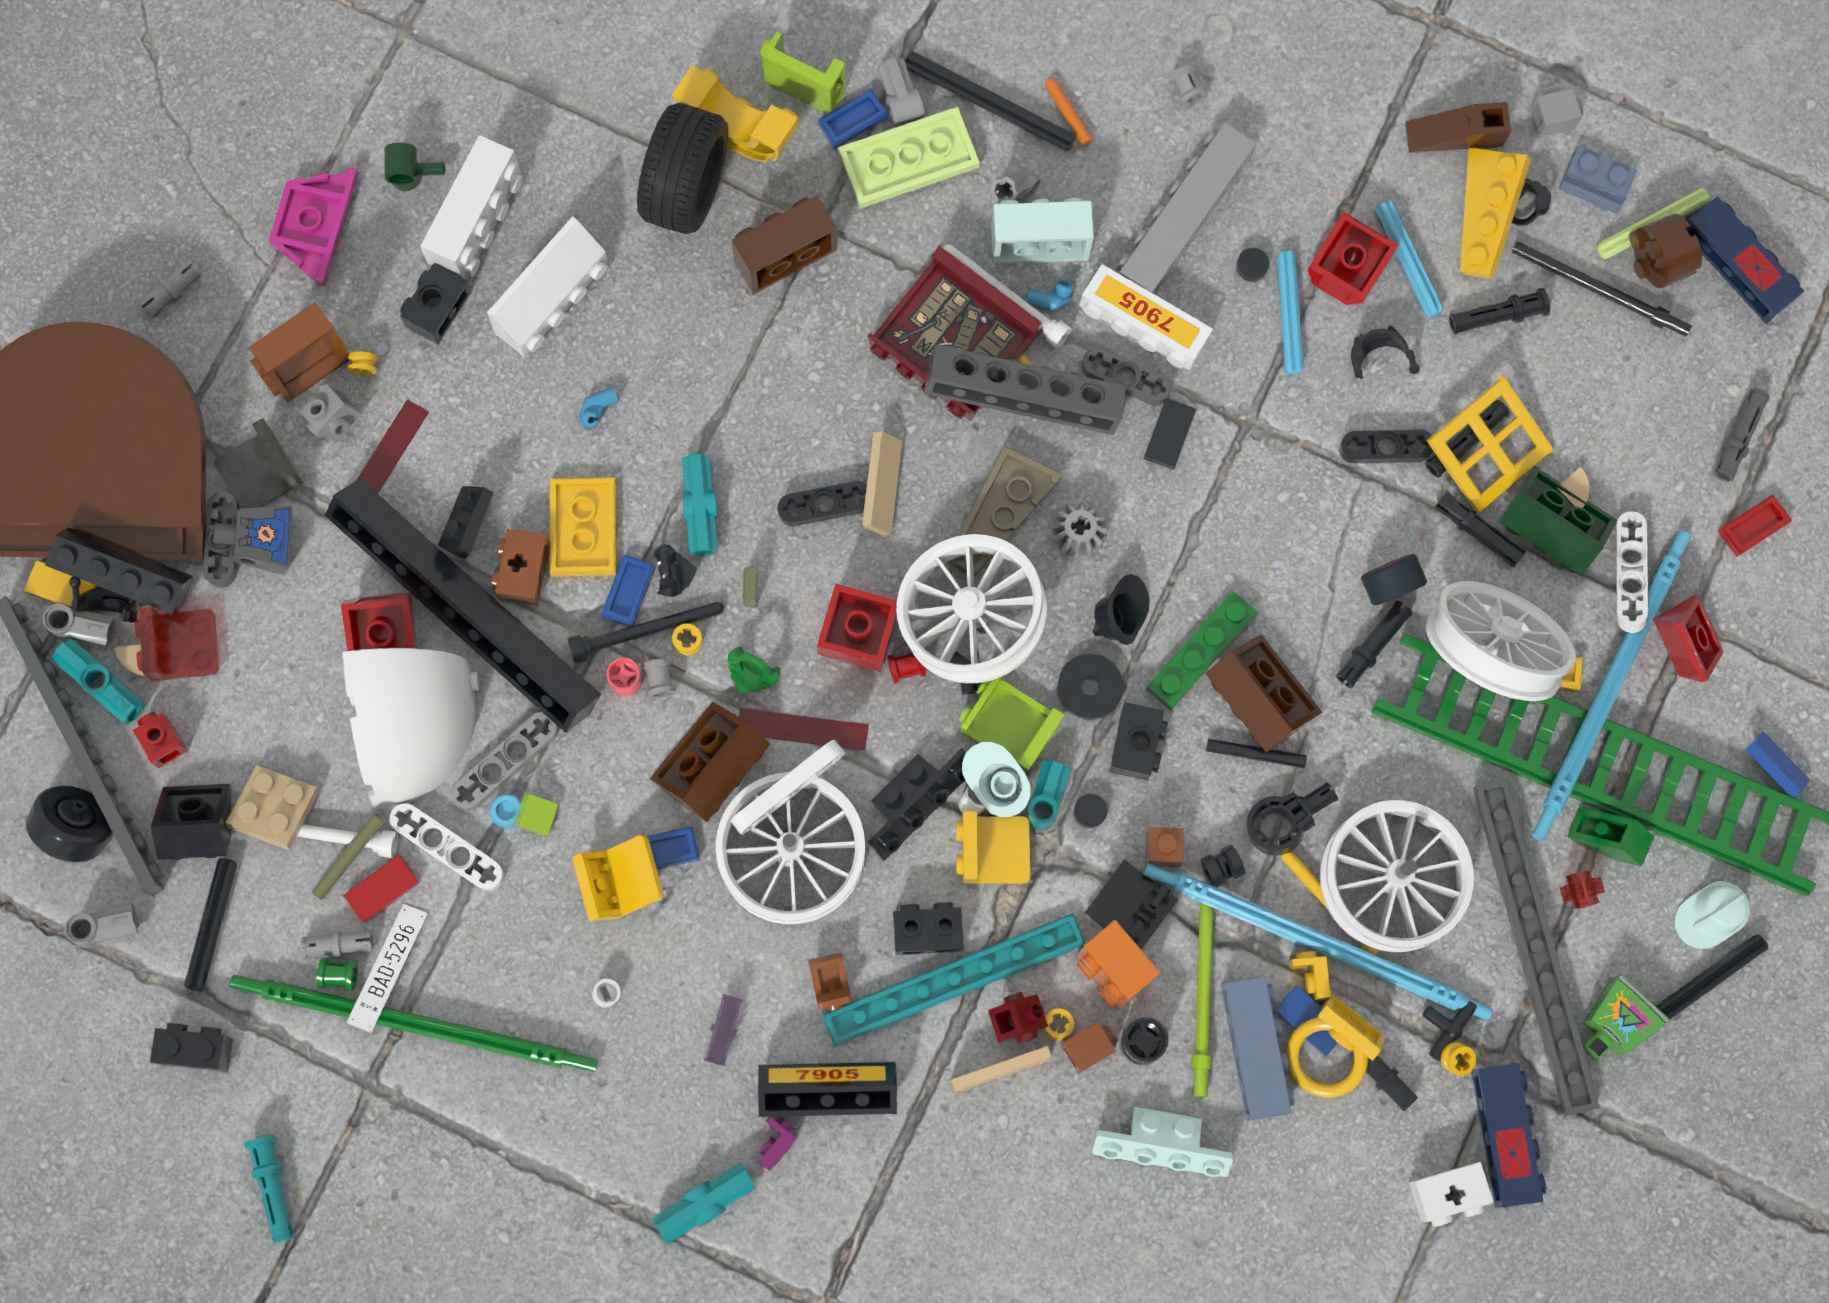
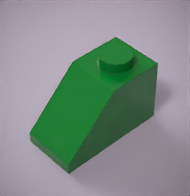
M1580 807L1567 836L1571 840L1613 860L1642 867L1655 838L1637 820Z

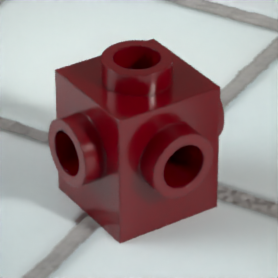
M1018 992L1004 997V1004L988 1010L998 1043L1015 1038L1018 1044L1038 1038L1036 1031L1049 1027L1038 994L1024 997L1023 992Z

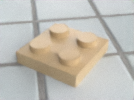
M256 765L231 811L226 825L229 829L290 850L319 794L318 788Z

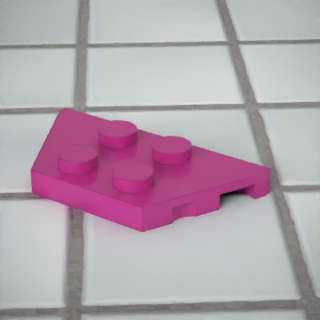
M347 168V172L330 176L327 173L314 175L310 179L299 178L286 181L269 242L320 286L325 287L359 176L357 168Z

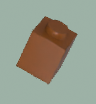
M1150 827L1146 832L1145 866L1149 862L1159 867L1179 868L1183 863L1184 828Z
M1096 1022L1064 1041L1061 1046L1079 1074L1116 1052L1113 1045L1117 1041L1107 1025L1101 1027L1100 1023Z

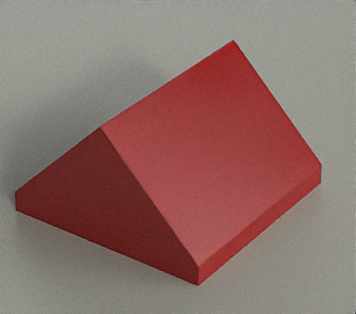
M1695 595L1653 618V621L1678 675L1698 682L1708 681L1724 651L1699 596Z

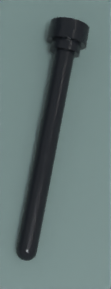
M721 602L710 603L588 639V636L581 637L580 634L569 637L567 639L574 663L587 660V656L593 655L592 651L672 629L682 624H689L720 615L724 611V605Z

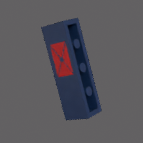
M1718 196L1687 221L1690 226L1685 229L1690 237L1693 235L1697 236L1702 255L1765 324L1769 323L1790 306L1804 292L1800 287L1799 280L1779 264L1777 256L1757 240L1755 232L1750 227L1744 226L1735 216L1733 208L1728 203L1722 202Z
M1519 1063L1472 1070L1495 1208L1544 1202L1543 1195L1546 1194V1182L1543 1174H1539L1536 1160L1540 1159V1149L1537 1140L1532 1139L1530 1125L1534 1124V1115L1531 1106L1526 1105L1524 1091L1528 1089V1082L1524 1070L1520 1071Z

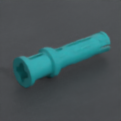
M273 1134L244 1142V1146L250 1152L254 1168L251 1171V1175L254 1177V1180L258 1179L274 1244L295 1238L290 1223L285 1196L281 1186L279 1173L282 1172V1164L277 1162L273 1146L275 1135Z

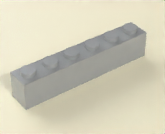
M1224 123L1219 131L1213 129L1204 143V146L1207 147L1201 156L1196 154L1186 169L1189 172L1184 181L1179 178L1169 193L1172 198L1168 204L1164 205L1161 203L1151 219L1154 221V224L1149 231L1144 228L1134 242L1137 248L1132 255L1126 253L1116 268L1119 274L1155 295L1250 160L1257 142L1227 123Z

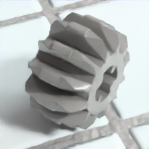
M1084 501L1080 502L1078 510L1071 503L1067 504V513L1058 511L1056 518L1059 522L1052 524V531L1058 533L1054 536V543L1065 542L1061 550L1064 554L1070 548L1075 549V558H1079L1081 549L1084 550L1086 555L1092 556L1094 552L1093 547L1101 549L1104 544L1101 538L1106 537L1108 529L1101 527L1106 522L1105 516L1095 517L1098 510L1096 506L1091 507L1089 512L1086 511ZM1076 525L1084 526L1083 535L1076 534Z

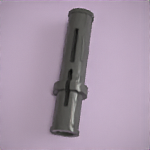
M1750 389L1729 439L1725 440L1722 446L1723 453L1713 473L1716 478L1732 482L1743 458L1747 457L1750 439L1770 398L1769 394L1764 390Z

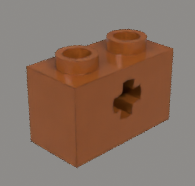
M507 529L506 537L500 538L497 555L498 558H501L499 570H494L491 585L499 600L539 605L550 546L546 534ZM520 562H524L526 567H521L519 572L516 573L513 567H518Z

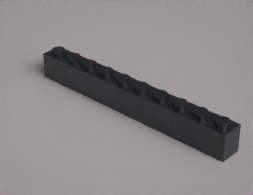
M360 478L333 495L325 516L560 729L567 733L591 714L601 694L573 670L568 663L554 653L541 639L524 626L519 619L514 617L493 596L475 582L470 575L465 573L445 553L426 538L422 532L416 529L377 494L374 489Z

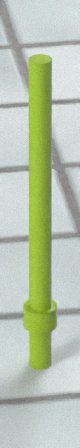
M1200 903L1195 1054L1191 1057V1069L1195 1070L1194 1097H1207L1208 1070H1212V1056L1209 1055L1213 908L1203 903Z

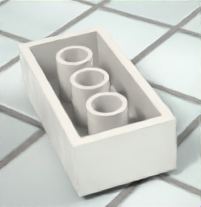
M478 136L420 246L429 268L432 267L433 263H436L465 280L469 276L473 277L476 274L480 264V259H478L484 248L488 249L494 238L493 230L497 222H501L505 218L509 208L507 203L512 193L516 194L519 191L523 182V176L514 150L483 136Z

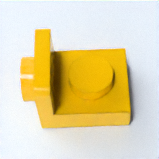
M1316 951L1296 953L1297 959H1292L1289 962V969L1309 968L1310 973H1305L1307 994L1312 993L1313 1000L1315 1001L1331 998L1326 956L1317 957Z

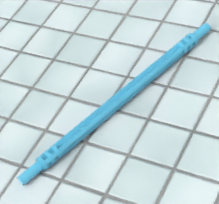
M1686 531L1678 532L1668 554L1662 557L1648 587V617L1646 626L1639 632H1626L1573 744L1542 804L1544 810L1532 833V836L1539 841L1545 840L1556 815L1562 813L1564 805L1653 623V618L1656 617L1681 566L1679 560L1691 538V535ZM1636 614L1632 621H1636Z
M1149 862L1144 870L1143 875L1174 887V892L1454 1011L1457 1008L1465 1007L1468 1001H1472L1477 1005L1473 1015L1487 1021L1491 1017L1493 1008L1463 996L1462 991L1182 872L1178 875Z

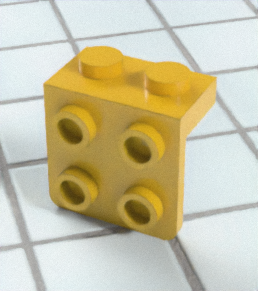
M963 811L962 821H956V841H962V854H956V874L963 875V884H1026L1030 879L1029 820L1024 816L977 817V811Z
M645 835L636 836L605 851L582 852L572 857L589 922L618 919L663 898V890L649 839Z

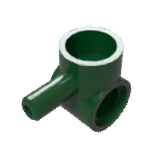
M391 143L384 147V179L398 190L410 191L415 189L420 184L422 176L444 175L446 173L444 162L418 163L417 148L412 144Z

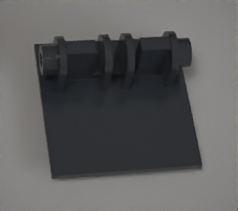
M1124 859L1084 913L1104 928L1116 920L1140 950H1142L1178 899L1171 894L1172 891L1163 884L1158 885Z

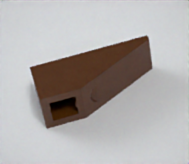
M1508 102L1473 104L1405 122L1409 153L1503 147L1511 133Z

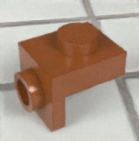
M842 953L808 960L819 1009L837 1010L844 1007L846 1003L852 1002Z

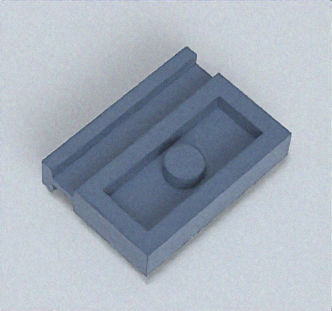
M1578 145L1559 190L1618 214L1637 170Z

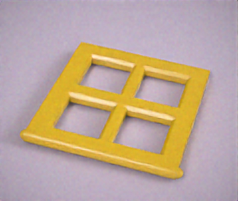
M1502 375L1498 377L1494 384L1426 440L1471 506L1479 513L1546 455L1552 454L1554 449L1505 376ZM1502 396L1515 415V418L1497 434L1493 435L1479 414L1497 398ZM1469 424L1483 445L1460 464L1446 442ZM1521 425L1535 447L1513 465L1499 443ZM1489 453L1503 475L1480 493L1466 471Z

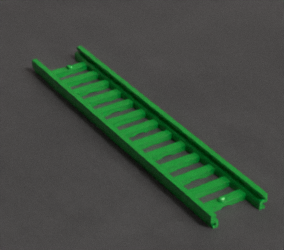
M1404 633L1399 643L1424 654L1404 707L1401 708L1378 698L1371 713L1535 783L1551 788L1557 773L1541 767V763L1560 714L1563 712L1579 719L1562 761L1563 764L1588 710L1554 696L1537 701L1548 707L1527 760H1524L1509 752L1529 701L1514 699L1496 747L1478 740L1496 696L1495 692L1484 687L1465 734L1447 727L1466 680V677L1455 669L1434 721L1416 714L1437 660L1448 663L1439 655L1433 645ZM1606 718L1602 729L1610 733L1590 785L1588 787L1576 782L1569 797L1606 813L1637 820L1645 829L1802 896H1809L1811 891H1814L1816 883L1792 873V869L1811 817L1829 825L1828 811L1793 798L1783 792ZM1624 738L1641 746L1619 800L1603 793ZM1654 752H1658L1672 758L1653 810L1650 813L1634 805ZM1688 765L1703 771L1684 824L1680 826L1666 820V816L1684 768ZM1719 778L1734 784L1715 838L1711 839L1697 833L1715 782ZM1748 791L1764 797L1765 801L1744 853L1728 845ZM1781 804L1797 812L1778 864L1775 866L1761 860L1760 857Z

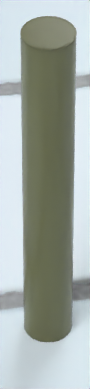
M377 813L371 816L312 890L316 897L323 899L385 822L383 817Z

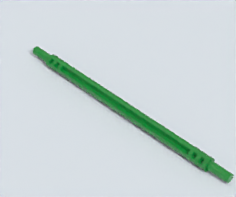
M233 975L230 981V988L262 995V999L273 1000L278 1003L282 1002L287 1005H295L349 1018L357 1001L301 988L297 985L276 982L271 979H267L264 982ZM383 1007L376 1022V1025L522 1058L535 1063L539 1062L548 1066L552 1065L557 1068H562L563 1065L595 1073L598 1065V1059L566 1052V1048L546 1045L537 1041L524 1040Z

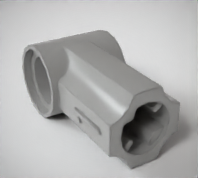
M891 58L878 65V73L886 94V106L892 124L896 125L924 117L921 97L918 90L913 88L904 58Z
M1013 161L1004 171L1003 175L995 178L990 189L993 192V200L998 204L1005 200H1020L1026 203L1036 191L1041 179Z
M64 604L51 605L43 614L44 626L60 639L73 638L74 640L109 647L110 642L113 640L115 618L85 611L77 612ZM60 615H68L69 621L67 625L56 629L54 626L56 618Z
M129 904L90 914L76 913L67 920L65 934L77 946L91 948L101 942L139 934V924L134 906ZM90 923V934L85 938L78 939L76 935L78 927L81 924Z

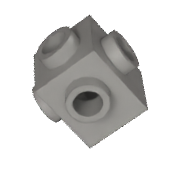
M327 383L317 394L309 399L308 403L300 411L308 421L306 427L318 438L325 436L335 442L349 430V427L362 414L345 393Z

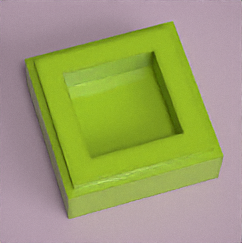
M524 793L514 826L548 836L558 804L529 793Z

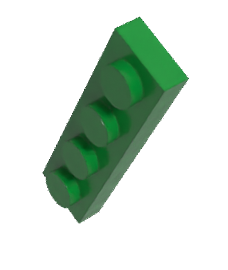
M1232 591L1151 681L1146 690L1171 711L1253 620L1258 612Z

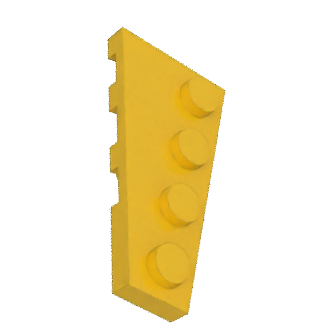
M1469 148L1460 271L1464 275L1494 280L1531 163L1528 155Z

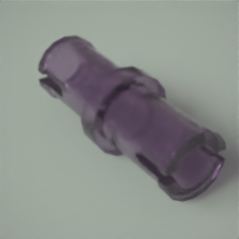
M722 994L715 1024L711 1023L710 1030L713 1032L704 1061L725 1066L732 1036L736 1037L737 1030L734 1028L743 999Z

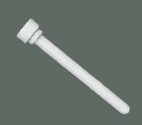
M947 244L943 247V249L1041 321L1042 335L1046 337L1045 341L1055 349L1059 348L1067 339L1072 328L1063 321L1049 320L954 246Z
M303 824L297 837L349 845L358 832ZM383 830L381 833L376 832L365 847L372 848V851L378 853L380 857L394 858L397 852L399 834L396 831Z

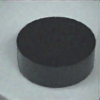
M1258 248L1244 250L1239 255L1236 263V270L1239 276L1249 282L1261 280L1269 269L1267 254Z
M1096 794L1081 796L1073 809L1076 822L1088 829L1100 826L1106 819L1108 812L1105 801Z

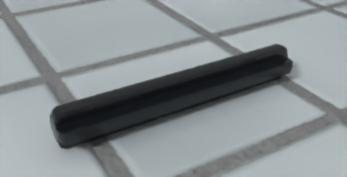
M219 858L217 860L184 987L189 990L203 991L237 867V863L231 859Z
M1759 934L1752 936L1660 1002L1656 1007L1666 1017L1672 1019L1768 950L1767 942Z

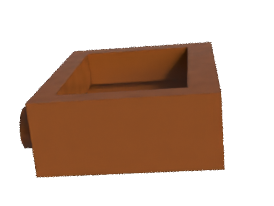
M316 302L248 347L255 356L250 362L274 396L281 394L287 403L350 361L348 359L349 353L338 333Z

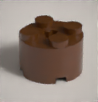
M1676 213L1629 233V241L1634 248L1637 260L1634 262V270L1640 279L1646 278L1656 288H1663L1697 273L1696 269L1701 268V247L1697 236L1693 235L1690 237L1685 229L1690 224L1684 217Z

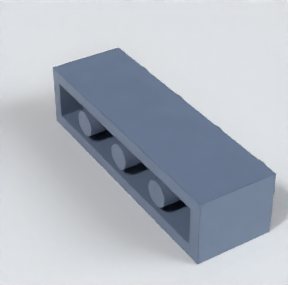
M1266 977L1223 984L1221 990L1246 1121L1292 1113L1290 1106H1295V1097L1292 1086H1286L1284 1072H1288V1061L1286 1053L1279 1050L1277 1038H1282V1031L1278 1017L1273 1018L1271 1004H1275L1272 984L1266 983Z

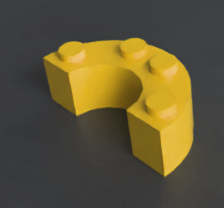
M692 65L671 95L675 103L686 104L721 115L729 127L728 148L755 161L767 163L769 158H772L771 160L775 162L799 128V117L790 109L783 108L781 110L773 105L767 111L754 109L746 100L732 95L722 85L719 76L707 68L701 70Z

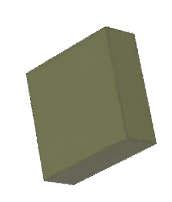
M745 567L743 571V603L745 607H757V567Z

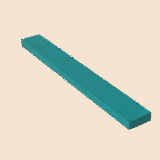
M1072 913L845 1004L840 1009L823 1013L822 1016L835 1047L1081 948L1086 943L1076 918Z

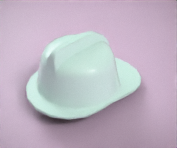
M981 742L972 746L965 754L962 762L963 776L969 787L991 814L998 817H1012L1019 814L1027 806L1031 796V785L1020 765L1006 748L997 743Z
M1725 881L1714 882L1686 899L1678 907L1674 917L1675 930L1679 938L1686 945L1696 949H1709L1741 930L1747 923L1750 915L1749 901L1745 893L1738 886Z

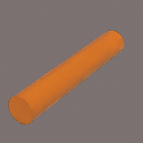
M1056 79L1048 80L1044 86L1082 146L1088 145L1093 141L1089 131Z

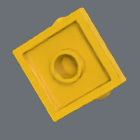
M1332 993L1331 998L1327 999L1323 1004L1318 1017L1302 1023L1290 1036L1286 1047L1288 1071L1296 1084L1312 1095L1324 1098L1342 1096L1352 1091L1361 1082L1367 1070L1368 1058L1373 1061L1379 1054L1386 1036ZM1328 1030L1332 1038L1341 1046L1354 1052L1352 1070L1340 1082L1334 1084L1318 1083L1309 1078L1301 1067L1299 1060L1301 1045L1309 1035L1317 1031Z

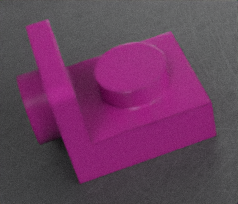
M768 1117L766 1123L780 1134L777 1140L771 1136L759 1150V1153L763 1156L759 1162L769 1171L774 1168L797 1140L792 1135L795 1128L783 1117H778L777 1120Z

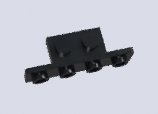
M963 748L939 771L917 754L871 800L873 805L890 819L869 840V845L883 861L895 853L901 844L915 830L919 829L924 821L939 806L943 805L948 797L966 781L963 776L962 762L967 752Z

